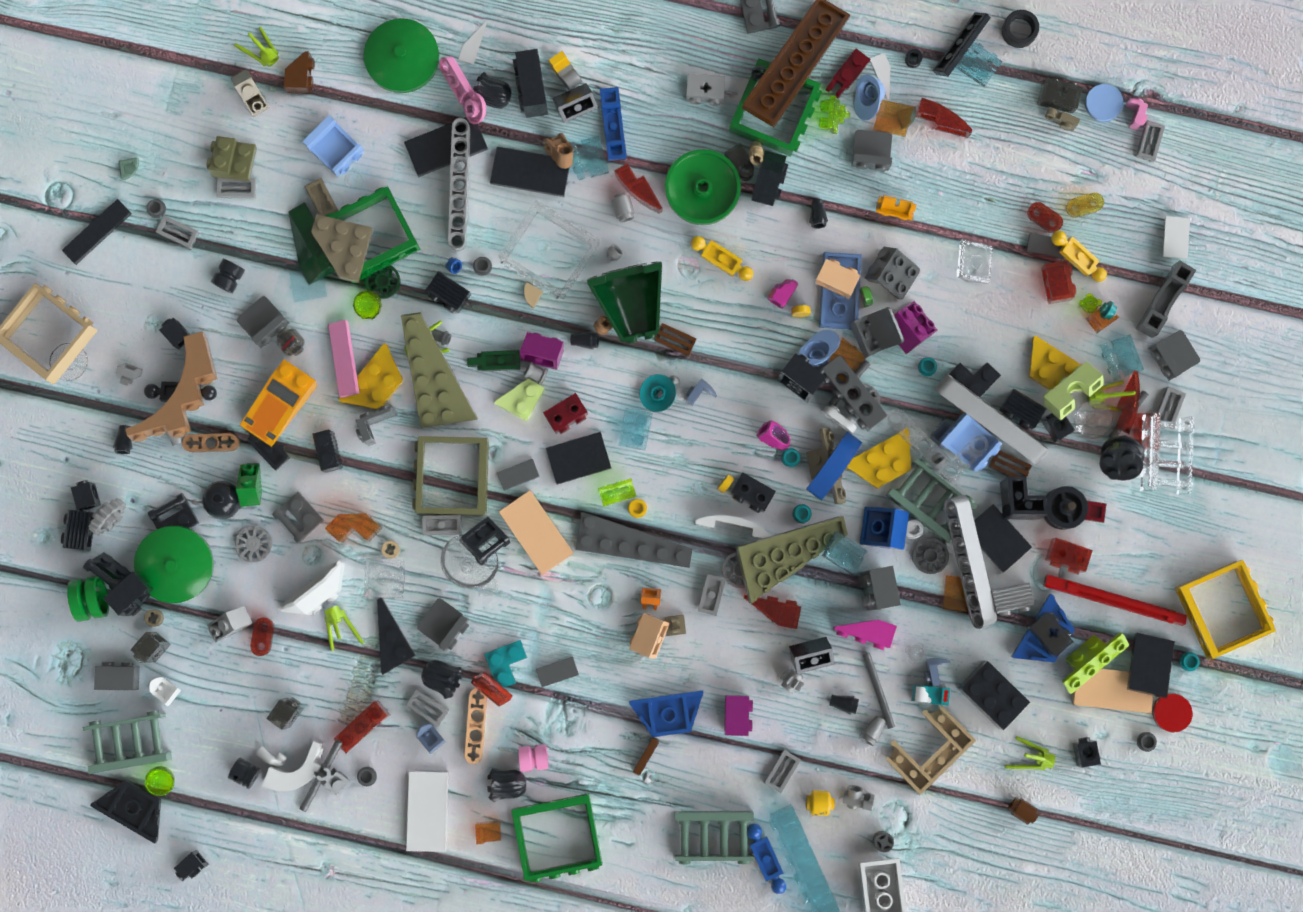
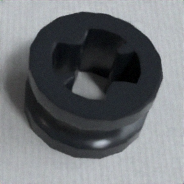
M916 49L909 50L905 57L906 65L910 68H917L921 64L922 53ZM910 55H913V57L916 55L917 62H914V60L911 62Z

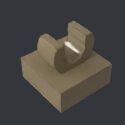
M684 615L665 617V621L670 622L667 636L686 634Z

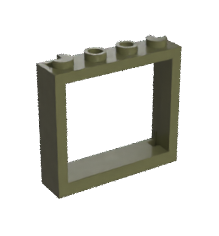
M418 436V441H415L414 445L415 452H418L417 460H414V471H417V479L413 480V491H416V498L412 500V509L415 510V513L426 515L487 516L489 439ZM425 443L480 444L477 509L423 507Z

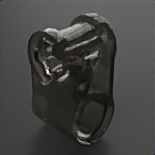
M739 143L724 152V156L736 167L740 180L750 181L754 176V164H752L744 146Z

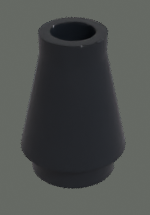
M815 199L812 201L809 223L812 228L821 229L826 227L828 218L823 200Z
M594 331L571 334V346H579L591 350L598 348L599 334L594 333Z
M119 425L113 448H115L114 452L117 454H130V450L133 449L132 440L126 433V428L130 427L128 425Z
M832 694L829 706L835 707L849 715L851 713L856 714L859 699L855 698V696Z

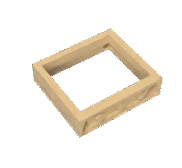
M34 283L0 325V344L43 379L55 384L98 330L92 326L94 323L85 316L81 318L79 316L80 312L73 306L67 307L65 305L67 301L59 295L54 297L51 294L53 290L46 285L41 287ZM43 297H46L83 327L49 370L10 340V337Z

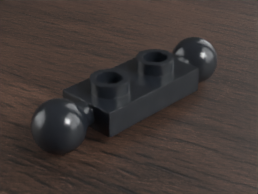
M161 381V388L155 384H148L144 388V394L149 399H155L160 395L159 400L167 402L179 382ZM199 384L202 397L205 400L211 401L216 398L217 390L213 386L208 385L201 389V384Z

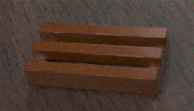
M663 323L654 339L655 342L688 357L697 338ZM663 330H667L673 334L691 341V343L689 344L681 339L663 332ZM663 336L685 347H688V350H684L676 345L660 339V337Z
M1000 450L993 456L988 466L1004 475L1013 477L1020 476L995 465V461L1023 474L1022 477H1027L1032 465ZM998 455L1025 467V470L998 458Z
M652 737L633 770L638 776L641 775L659 744V740Z

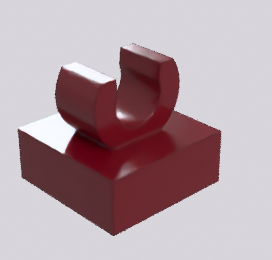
M1087 501L1088 513L1085 520L1104 523L1107 504Z

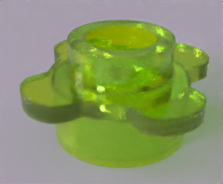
M1091 293L1086 294V297L1079 301V306L1086 313H1094L1098 306L1102 305V300L1096 299Z

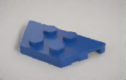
M1049 594L1011 655L1012 658L1054 663L1075 629L1067 620L1066 614L1059 607L1053 594Z
M703 690L629 701V704L652 737L686 733L692 730L703 697Z

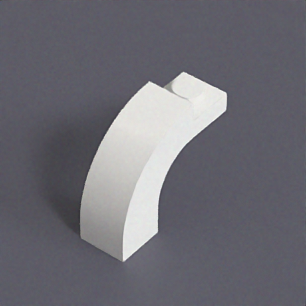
M317 740L313 741L305 763L296 771H286L275 766L269 767L262 786L275 791H291L311 782L316 777L314 772L318 773L321 769L322 763L317 762V759L320 760L323 756L325 749L322 747L324 743Z

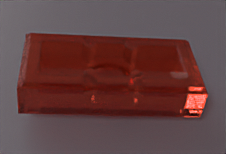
M485 671L475 676L471 681L473 686L498 707L510 701L513 696Z

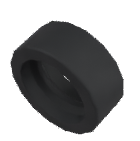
M1027 10L1013 11L1007 16L1002 26L1004 40L1014 48L1029 46L1039 33L1037 17ZM1016 19L1027 21L1031 26L1030 35L1025 39L1015 37L1010 31L1011 22Z

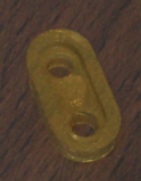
M1090 193L1073 198L1067 203L1066 212L1073 218L1096 213L1103 208L1104 198L1099 193ZM1090 201H1094L1096 206H1092ZM1072 206H1076L1078 211H1074Z

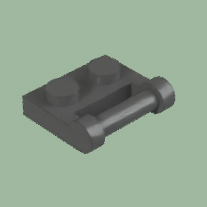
M740 0L747 34L780 27V21L777 19L773 0H766L769 22L764 21L760 0Z
M299 492L272 514L275 519H279L289 530L297 543H300L325 521ZM287 510L305 528L302 532L286 517L284 513Z

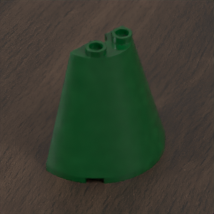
M654 261L648 265L647 263L628 266L602 273V276L599 277L593 276L587 279L588 286L621 342L626 341V344L637 342L639 337L644 336L645 340L655 338V334L659 333L662 280L661 261Z

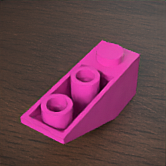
M872 620L834 626L833 630L837 631L836 635L845 638L848 635L855 637L854 641L866 644V641L874 643V648L884 651L885 647H891L897 626L881 620Z

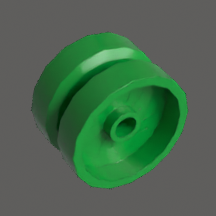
M97 576L87 577L85 581L83 579L70 580L68 583V604L76 622L88 621L91 616L94 619L107 617L109 613V605L103 599L108 594L106 585Z

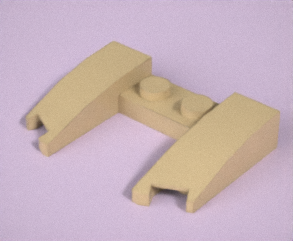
M942 705L939 706V711L928 713L927 710L921 712L947 740L921 767L895 740L891 742V746H894L891 758L886 757L888 763L919 795L976 742Z

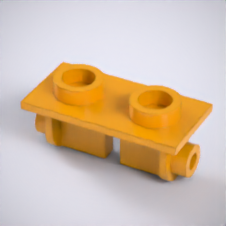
M886 195L879 196L876 206L877 213L884 216L898 217L901 220L913 221L917 205L913 204V201L900 199L899 205L895 204L897 198Z

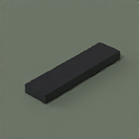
M974 12L933 69L936 75L949 77L991 17L987 13Z
M117 199L65 246L62 251L77 265L132 213Z

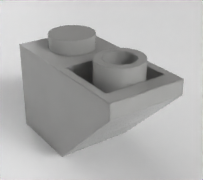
M245 606L224 613L207 626L210 635L216 643L252 624V621Z

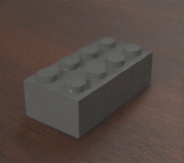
M893 566L860 573L858 585L859 588H863L864 596H861L863 607H866L867 611L901 605Z

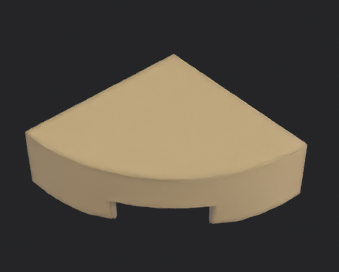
M526 282L524 296L527 303L534 309L543 291Z

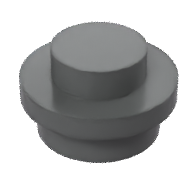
M153 199L147 204V213L153 218H160L166 212V205L159 199Z
M479 257L474 261L473 269L476 274L485 276L491 272L492 263L487 257Z
M1143 732L1137 737L1139 749L1145 752L1155 749L1157 740L1152 733Z
M363 767L359 770L357 780L362 786H371L376 782L377 773L372 767Z

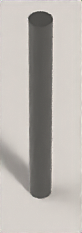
M869 652L863 654V658L887 728L891 729L895 727Z
M335 740L323 763L328 768L331 767L343 744L340 740ZM321 767V769L319 770L318 774H321V773L324 772V770H323L322 767ZM315 778L300 806V810L307 812L321 785V781Z

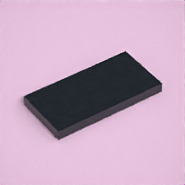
M466 117L463 118L470 126V157L488 150L478 124H472ZM452 123L404 141L418 178L451 165ZM459 125L456 128V131L460 133L466 130L465 125ZM459 143L455 149L463 151L466 145Z
M497 147L490 184L564 197L570 167L566 169L558 167L552 157L548 155Z

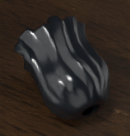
M485 72L477 77L476 81H478V84L473 87V90L484 98L487 106L502 109L509 104L512 95L509 84L502 80L491 78Z
M433 660L424 666L421 679L426 687L439 692L444 699L453 697L456 688L460 687L458 682L463 676L462 668L452 667L444 662Z
M492 768L487 775V780H492L491 785L487 786V791L490 792L488 798L493 802L505 798H517L526 792V777L520 771H497Z

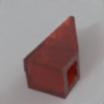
M743 595V599L749 603L747 595ZM767 596V599L758 597L751 604L776 626L797 629L801 606H798L796 601L786 600V603L778 602L779 598Z
M379 700L374 701L346 726L334 740L342 741L341 749L348 753L391 714Z

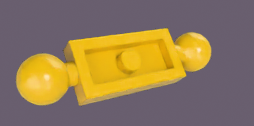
M1055 231L1052 234V243L1062 246L1059 253L1083 275L1089 276L1091 274L1092 279L1096 282H1102L1106 279V270L1102 267H1096L1099 260L1074 237L1067 239L1063 231Z
M695 236L691 239L692 249L703 251L701 258L732 277L737 272L739 278L743 281L752 279V268L740 266L743 260L712 240L707 245L701 236Z

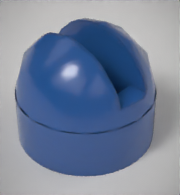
M451 257L445 266L449 272L457 274L462 268V262L457 258Z

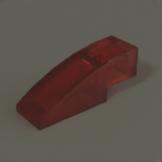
M921 98L916 113L917 118L932 121V129L969 138L972 128L962 118L941 104Z
M628 163L614 170L620 184L634 199L658 214L662 213L663 207L644 175L637 179Z
M1134 370L1124 392L1135 391L1136 394L1121 396L1116 407L1122 413L1115 428L1127 434H1130L1135 422L1140 400V381L1138 371Z

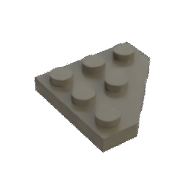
M316 214L311 231L313 237L318 242L338 277L359 283L373 228Z

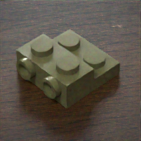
M217 136L216 141L211 142L212 158H208L206 164L212 177L249 181L257 150L256 145L237 142L235 138Z

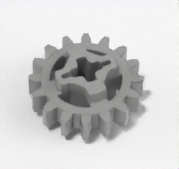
M118 498L111 500L110 503L105 502L94 512L92 516L94 519L91 520V524L88 526L89 530L95 535L103 534L105 530H112L123 518L121 514L124 513L123 510L126 508V504Z

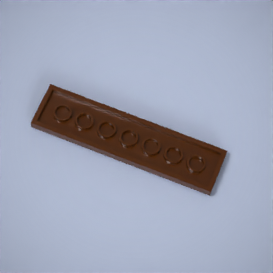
M815 0L742 104V109L774 128L847 23L850 14L827 0Z

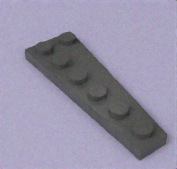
M581 512L575 550L690 568L692 548Z

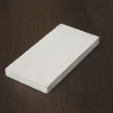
M409 771L406 851L446 852L449 772Z

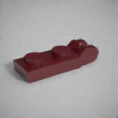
M856 48L834 75L833 80L825 90L830 92L836 83L840 84L842 87L835 95V98L839 99L850 88L871 59Z

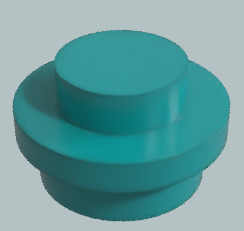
M1108 301L1102 304L1099 310L1101 318L1109 320L1115 315L1117 306L1114 305V302Z
M925 357L918 363V370L923 376H932L937 370V363L934 359Z
M794 448L786 449L781 456L782 463L787 467L797 466L801 458L800 453Z
M799 504L793 509L792 516L796 522L806 523L810 520L812 512L807 505Z
M1193 652L1183 653L1179 659L1180 666L1185 671L1196 670L1200 663L1198 656Z

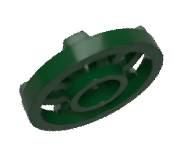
M391 265L385 267L382 273L380 271L375 272L378 274L376 277L371 274L372 279L375 281H372L370 284H368L369 276L365 278L366 289L372 296L378 299H388L394 296L401 285L400 275ZM392 270L395 272L397 279L391 277ZM391 281L397 282V284H390V283H391ZM374 284L377 285L376 288L370 289ZM389 287H395V289L390 293ZM380 288L381 295L375 294L374 291H378ZM383 289H387L386 295H384Z

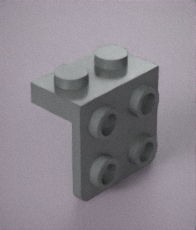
M856 130L851 167L861 170L889 171L892 165V157H890L892 134Z
M884 246L879 251L873 265L869 267L865 279L872 283L881 284L897 299L902 300L920 273V268L897 248Z
M265 296L259 298L237 318L240 326L260 348L268 345L272 338L283 332L289 324L287 319Z
M890 307L868 314L850 323L864 358L904 342L903 335Z
M1182 330L1175 332L1148 348L1151 356L1157 361L1168 381L1176 378L1200 362V357Z
M386 405L378 408L376 413L371 414L367 412L359 416L360 419L356 420L359 428L356 429V433L362 443H366L368 446L376 444L370 425L397 416V411L393 407Z
M439 598L418 624L417 629L438 644V647L443 651H448V649L452 650L457 644L458 640L456 638L459 634H464L468 629L470 619Z

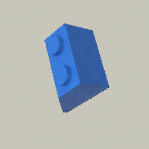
M865 506L860 545L904 550L909 512L896 508Z

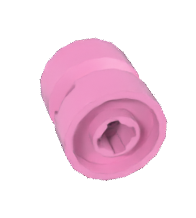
M546 744L535 745L534 748L530 746L519 747L521 772L532 771L533 768L537 770L549 769Z

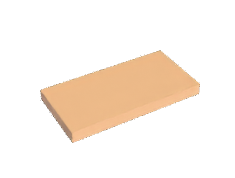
M531 490L499 511L542 575L574 554Z
M1101 669L1073 692L1072 705L1152 713L1153 696L1127 690L1129 672Z

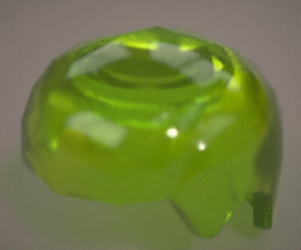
M372 291L359 292L353 301L355 313L362 319H375L382 309L381 298Z
M154 767L145 776V786L148 792L153 795L165 796L174 788L175 776L168 767Z

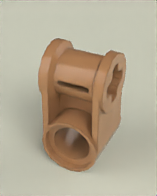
M559 133L551 139L545 138L543 140L546 152L552 157L558 167L566 169L573 165V146L567 141L563 133Z

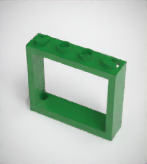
M758 58L755 66L760 65L767 70L771 63ZM750 77L729 126V131L751 141H759L761 145L791 157L793 151L797 152L801 142L798 141L800 134L804 135L808 125L805 122L807 118L811 119L814 113L813 103L814 101H819L822 93L819 90L821 83L807 79L802 86L812 90L791 142L787 144L740 124L745 110L742 109V104L758 83Z
M388 186L385 188L380 187L373 194L362 196L357 202L344 205L339 211L325 215L326 217L345 220L387 198L409 240L364 262L359 281L421 250Z
M589 793L517 807L511 810L525 881L529 880L530 883L540 882L543 877L549 876V879H556L561 877L560 874L563 873L575 875L579 874L580 870L588 869V871H594L599 869V866H602V856ZM585 804L595 859L530 871L521 816Z

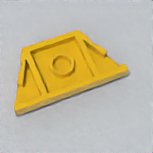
M1036 335L1032 338L1033 345L1030 356L1029 378L1046 389H1054L1064 377L1071 375L1077 366H1082V364Z
M384 343L357 376L359 394L344 398L340 397L338 400L341 403L377 410L386 404L404 380L387 344Z
M908 428L852 458L846 468L869 482L876 489L911 470Z

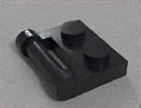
M180 493L176 496L177 498L158 509H152L147 512L156 529L166 526H183L190 529L199 524L183 493ZM180 504L182 505V510L163 521L160 520L159 516Z
M488 516L459 539L461 544L475 557L479 565L485 564L490 556L500 548L510 544L508 536ZM496 536L498 541L482 553L479 549Z
M105 552L92 560L89 559L83 565V569L87 572L91 571L108 584L111 590L131 573L126 567L119 564Z

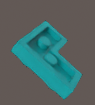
M521 640L484 654L497 690L516 683L510 664L527 658Z

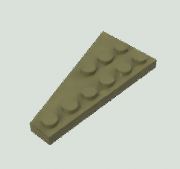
M421 312L401 315L420 427L478 420Z

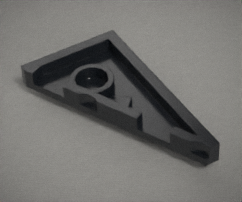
M383 597L377 599L380 664L381 673L384 675L416 655Z

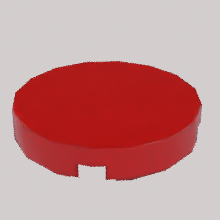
M1173 693L1168 694L1167 698L1159 697L1153 706V719L1162 730L1172 733L1180 732L1191 723L1193 717L1192 706L1181 695Z

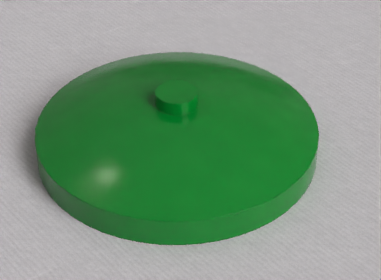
M405 18L392 19L379 25L368 37L364 48V62L370 77L377 85L390 92L409 93L422 88L433 78L439 64V49L432 33L421 23Z
M707 149L693 150L680 156L670 167L665 181V194L671 209L678 217L695 225H710L725 219L736 207L741 192V181L734 164L724 155Z
M166 526L151 532L142 540L134 557V571L138 572L153 588L150 592L151 597L165 603H181L196 597L206 588L213 574L214 560L208 543L200 534L183 526Z

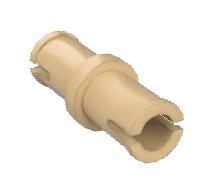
M753 141V144H750L749 157L752 164L760 165L759 161L762 163L764 151L759 141Z

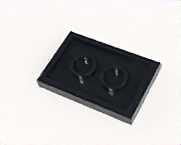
M601 432L546 448L556 485L612 469Z
M994 504L974 520L981 549L1002 573L1032 548L1008 519H1003V514Z
M1135 633L1127 690L1167 698L1175 641Z

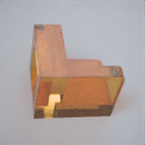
M1099 308L1085 319L1094 331L1099 333L1118 319L1119 316L1115 315L1109 320L1107 318L1103 319L1100 317Z
M501 821L477 822L475 824L476 844L501 841Z

